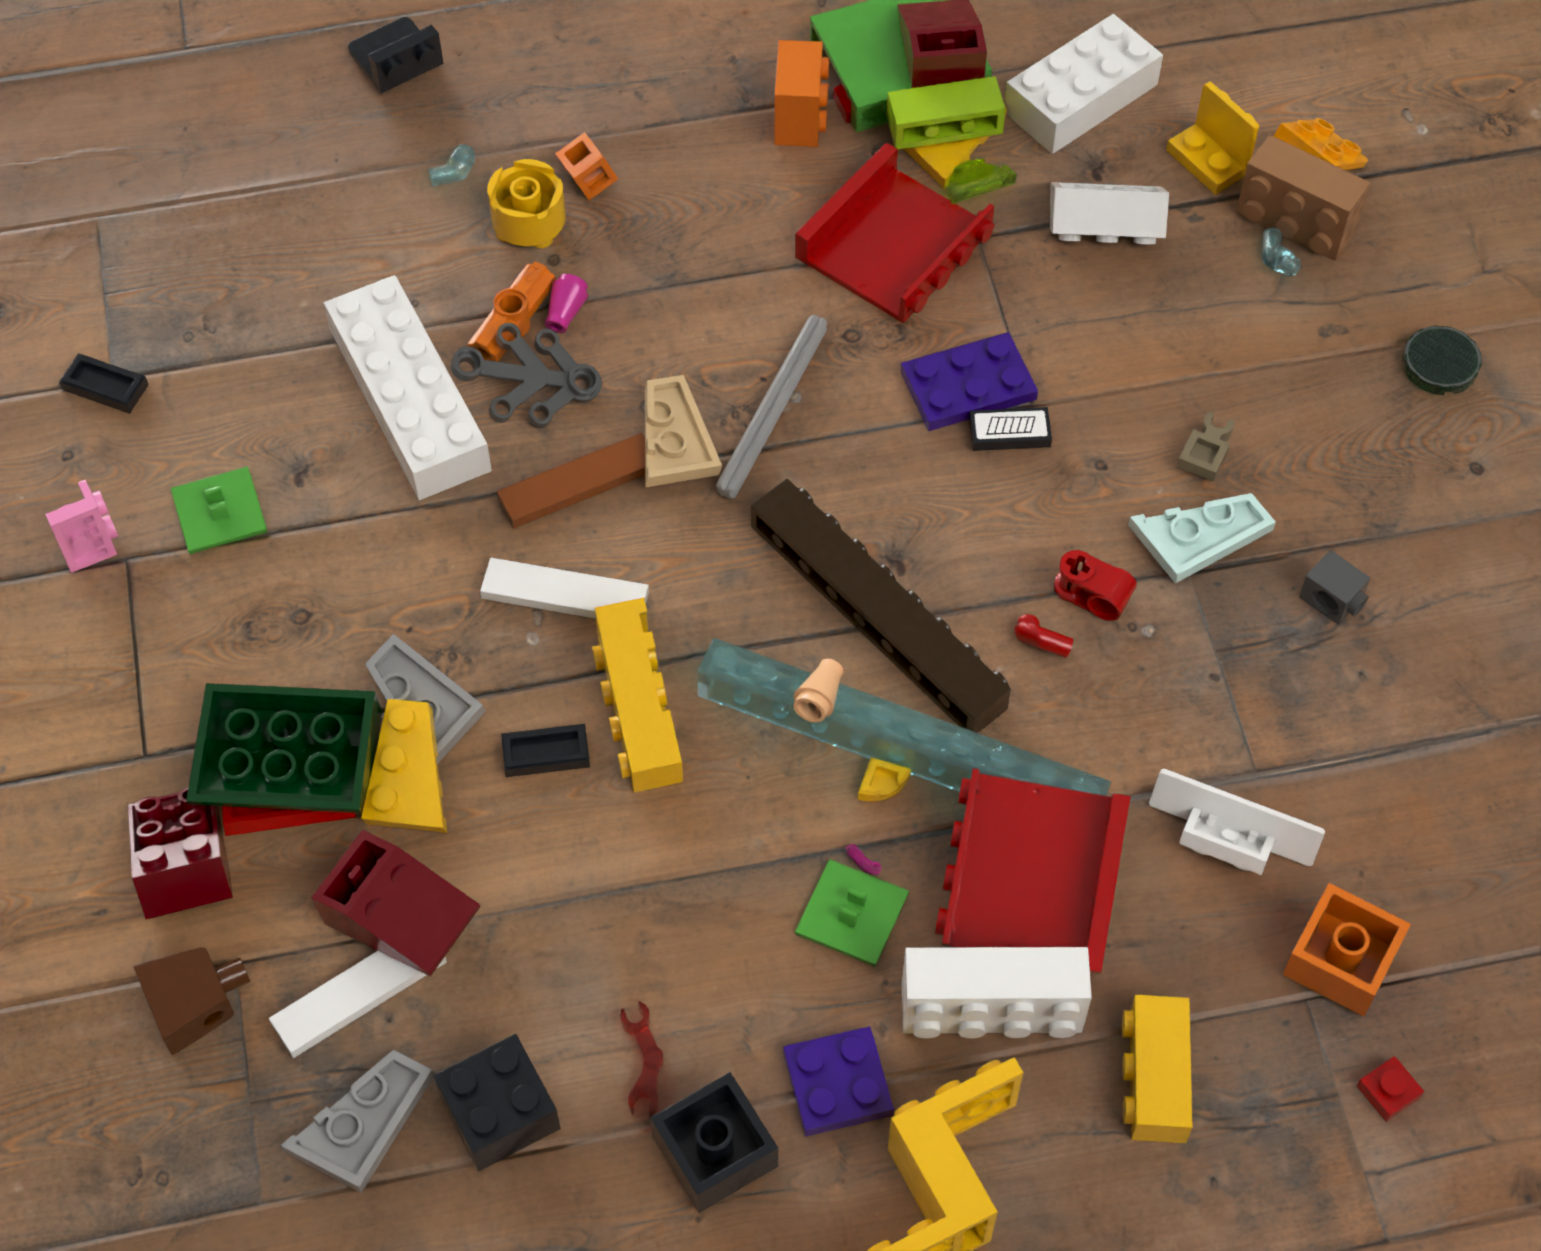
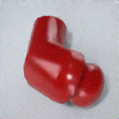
M1024 614L1020 616L1017 625L1014 627L1015 636L1022 643L1065 658L1071 652L1073 638L1040 627L1039 619L1034 615Z

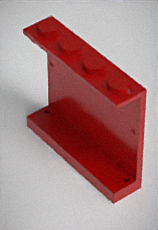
M885 143L795 233V258L904 323L913 313L917 314L924 308L928 297L936 289L940 290L946 285L951 273L958 265L963 266L967 263L973 249L980 242L985 243L991 237L995 227L993 223L994 205L989 204L983 211L980 210L977 216L897 170L898 149Z
M973 768L971 779L962 778L958 803L966 805L964 821L954 822L950 847L959 848L956 865L947 864L943 890L951 891L948 909L939 907L935 934L943 935L942 945L956 948L1088 947L1090 973H1102L1131 796L1115 793L1111 797L981 774L979 769Z

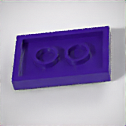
M1009 332L901 363V374L928 431L969 420L970 411L1007 409L1037 400L1038 389Z

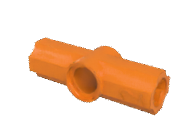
M536 261L532 264L527 263L512 285L496 294L493 300L494 309L467 344L468 347L477 349L482 354L484 360L499 362L507 351L501 348L495 339L501 325L505 323L515 324L521 332V337L529 332L531 327L530 318L550 293L552 283L556 280L555 275L548 270L547 266ZM502 332V337L505 340H515L511 332Z

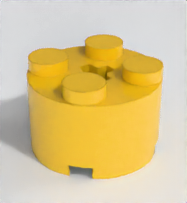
M521 159L514 161V166L504 171L502 167L499 168L491 176L487 187L492 226L496 237L501 241L517 246L548 247L552 244L553 238L560 233L566 220L561 179L557 177L550 165L538 160Z

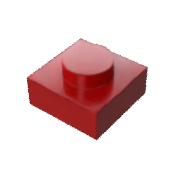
M1395 1056L1361 1078L1357 1084L1358 1089L1386 1122L1420 1099L1425 1092Z

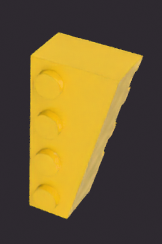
M643 597L595 607L599 645L592 646V653L596 670H604L606 675V681L600 682L605 706L613 705L615 716L609 717L613 742L621 741L624 750L623 753L617 754L622 779L630 777L633 792L683 782L682 760L670 709L666 710L665 708L667 706V697L662 673L656 672L658 670L656 647L652 631L648 632L645 599Z

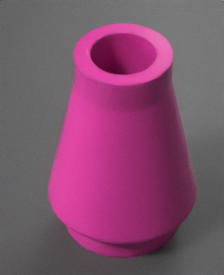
M561 274L558 280L553 281L548 315L545 321V326L548 329L557 333H565L567 331L568 325L588 298V293L586 292L588 285L584 280L572 274Z

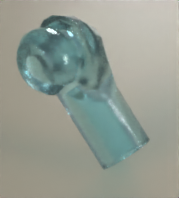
M458 145L454 148L446 165L428 168L431 185L436 186L465 179L475 162L474 150L468 145Z
M1276 228L1266 229L1263 232L1262 242L1263 263L1272 270L1284 273L1287 276H1293L1298 273L1301 268V260L1291 250L1281 246L1282 232Z

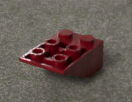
M969 0L897 4L911 88L985 78L987 48L982 24Z
M188 788L161 797H146L136 803L128 804L132 880L146 920L233 898L230 869L218 807L188 805L186 802Z
M363 829L311 897L325 925L430 977L480 908L479 903L404 850Z

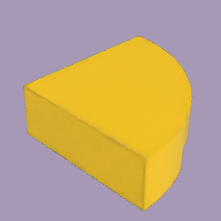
M871 757L858 792V800L874 802L896 795L909 781L911 769Z

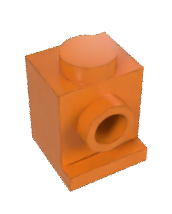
M585 132L555 153L589 201L618 180V177L604 156Z

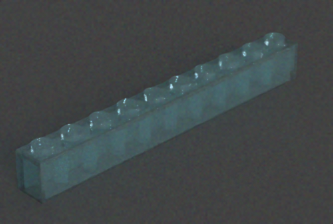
M713 638L697 670L699 697L869 759L872 757L910 768L912 775L960 792L962 778L971 779L972 770L975 768L979 769V773L1104 796L1109 794L1111 785L1109 780L840 683L833 713L825 717L821 722L807 721L794 710V693L812 673Z

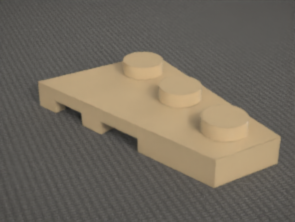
M684 375L647 380L645 387V488L720 475L722 463Z

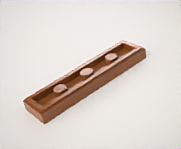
M642 433L498 490V500L513 528L645 476V438Z

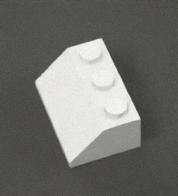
M1050 182V231L1054 234H1059L1058 240L1081 241V235H1096L1097 242L1117 243L1119 236L1134 237L1133 243L1156 244V238H1166L1169 192L1161 186Z

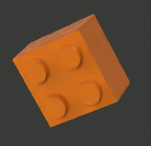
M779 40L775 83V145L818 147L819 132H826L827 110H820V108L827 107L829 83L822 82V79L828 80L829 57H822L823 42Z
M1328 883L1289 958L1283 975L1364 1017L1411 924Z

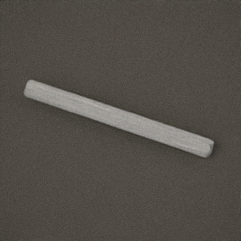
M816 315L808 317L716 483V491L720 496H725L728 499H733L737 496L827 331V321L824 318H819Z

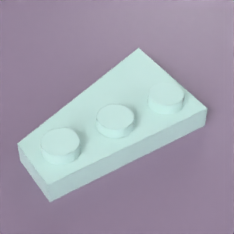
M1249 493L1205 502L1204 507L1181 511L1180 507L1167 509L1163 515L1147 518H1145L1144 514L1131 516L1128 526L1176 584L1273 531L1276 521L1254 495Z

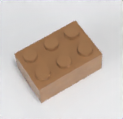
M1268 135L1247 164L1236 213L1336 261L1356 232L1370 182Z

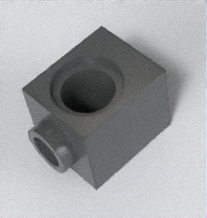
M1330 550L1306 575L1299 597L1339 625L1349 613L1356 616L1367 603L1369 596L1365 592L1370 577Z

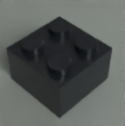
M516 1033L433 1075L439 1096L478 1172L561 1129L557 1109Z
M731 1072L650 1117L652 1137L698 1213L778 1167V1146Z

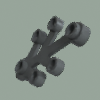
M512 323L501 325L495 339L501 348L511 350L523 365L484 360L482 354L477 349L468 346L458 349L451 361V371L461 381H473L478 376L523 382L507 395L496 397L489 407V415L498 423L508 421L515 408L545 386L561 388L546 402L534 403L527 414V419L533 427L544 428L551 421L553 414L572 400L579 402L591 401L599 394L602 387V380L598 371L591 365L577 364L559 343L557 333L551 329H543L538 332L534 340V347L538 353L550 355L561 371L547 369L522 339L519 328ZM502 332H511L515 340H505L502 337ZM540 338H549L553 346L546 347L542 345ZM461 362H468L473 370L471 372H464L459 364ZM582 379L586 381L588 388H578L575 380ZM498 404L506 406L508 413L505 415L497 413L495 406ZM542 410L546 414L547 419L538 420L534 416V411Z

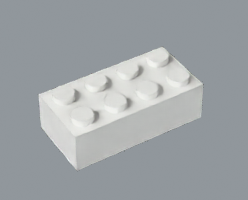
M1112 14L1007 81L1004 105L1007 106L1006 115L1051 154H1054L1157 86L1163 54L1115 14Z
M1088 947L905 948L902 975L903 1034L913 1033L918 1038L927 1039L937 1037L941 1033H959L964 1038H979L986 1033H1004L1009 1038H1023L1031 1033H1049L1050 1036L1055 1038H1067L1074 1036L1076 1033L1083 1032L1092 999Z

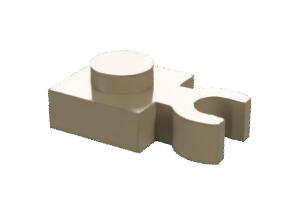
M1210 411L1204 418L1202 432L1193 429L1178 459L1177 467L1214 482L1229 451L1230 443L1226 441L1231 437L1234 420L1229 419L1225 427L1216 428L1212 425L1215 413Z

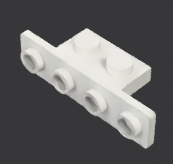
M1167 769L1160 770L1149 801L1151 807L1188 820L1179 844L1189 847L1199 854L1210 855L1233 864L1238 869L1251 871L1259 875L1263 873L1270 852L1306 866H1312L1325 834V830L1321 827Z

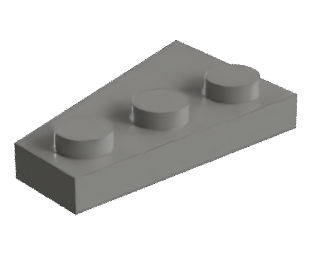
M394 634L365 663L386 700L397 699L427 702L432 707L438 756L436 757L437 764L486 712V709L479 701Z
M392 1050L353 1083L351 1090L333 1106L330 1108L326 1106L313 1117L314 1122L296 1137L292 1135L280 1145L283 1152L362 1193L433 1079V1071L413 1059Z

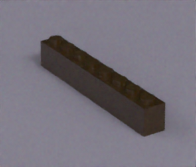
M787 478L751 504V527L970 738H973L1008 710L1011 688L1005 677L998 671H991L980 660L977 651L971 645L963 644L952 634L949 625L942 618L934 617L924 608L918 595L911 590L906 591L896 581L894 574L884 564L879 565L868 555L865 546L858 539H851L841 529L840 524L833 515L824 513L814 504L812 497L805 489L797 488Z

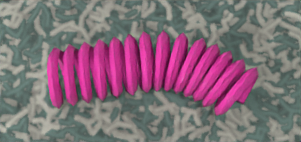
M850 844L845 848V850L848 849V856L853 858L852 860L858 867H861V870L869 874H880V863L870 861L855 844Z

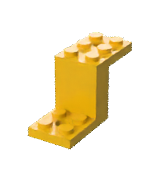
M1015 1057L1003 1063L1000 1060L988 1062L977 1070L976 1076L962 1083L959 1080L950 1081L935 1092L936 1096L922 1103H919L918 1100L910 1101L894 1112V1117L891 1118L887 1150L926 1219L912 1226L907 1231V1237L891 1244L890 1240L879 1242L867 1251H973L991 1242L998 1211L955 1136L1016 1106L1024 1072Z

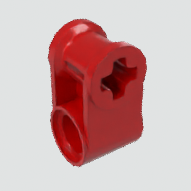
M1071 550L1061 557L1059 564L1060 572L1054 581V591L1058 597L1090 611L1098 618L1106 621H1116L1119 619L1137 587L1135 578L1126 570L1107 564L1081 550ZM1080 562L1083 563L1081 571L1077 570ZM1068 582L1072 583L1070 591L1067 590Z

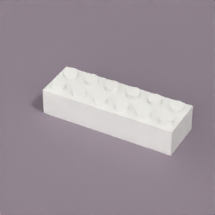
M396 275L325 301L324 307L330 331L418 500L491 472L487 442Z

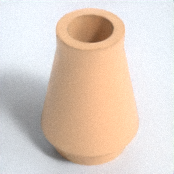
M823 659L817 669L795 691L794 710L803 719L810 722H821L825 717L833 713L840 679L844 673L843 667L837 661Z

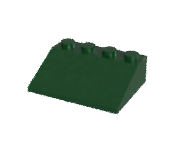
M206 683L186 799L187 804L361 813L372 772L382 719V710L376 692Z

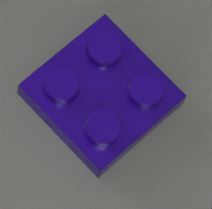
M871 1026L783 1046V1055L805 1137L894 1115V1107Z

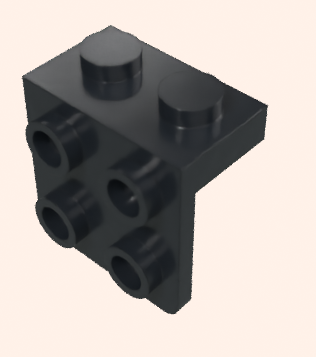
M408 17L395 20L348 44L350 55L381 94L444 64L440 37L437 30L432 24L419 30Z

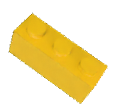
M1135 995L1130 1011L1124 1010L1122 1016V1037L1130 1038V1053H1124L1122 1076L1123 1080L1130 1081L1131 1096H1124L1123 1123L1131 1124V1140L1186 1143L1193 1128L1189 998Z

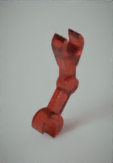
M639 1001V1010L643 1016L641 1021L637 1023L630 1022L626 1017L624 1008L621 1009L620 1013L623 1029L635 1036L644 1060L642 1073L628 1096V1106L631 1115H634L636 1101L640 1098L650 1099L651 1104L648 1111L650 1118L658 1111L657 1079L659 1070L664 1063L662 1050L657 1047L649 1029V1009L644 1003Z

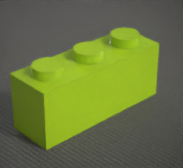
M996 76L902 89L887 93V121L896 149L1003 134L1006 108Z

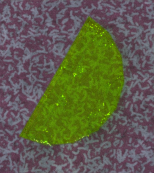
M985 159L969 160L955 167L954 173L949 179L947 195L951 203L955 204L1015 184L1017 173L1005 164H1002L1001 168L994 164L985 163Z

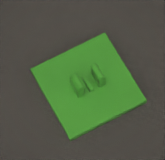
M248 466L171 488L189 554L268 532Z
M829 859L795 930V935L876 967L909 895V890Z

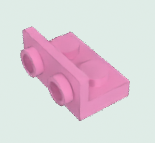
M86 480L78 482L84 499L64 505L55 511L45 514L71 573L117 555L111 539L119 536L110 515L102 517V515L109 513L99 490L91 493Z

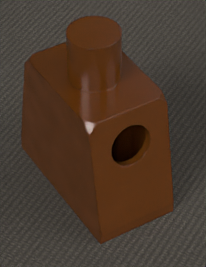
M202 947L134 966L158 1029L171 1055L180 1052L231 1019L234 1011L226 993L251 982L241 958L215 968L207 949Z

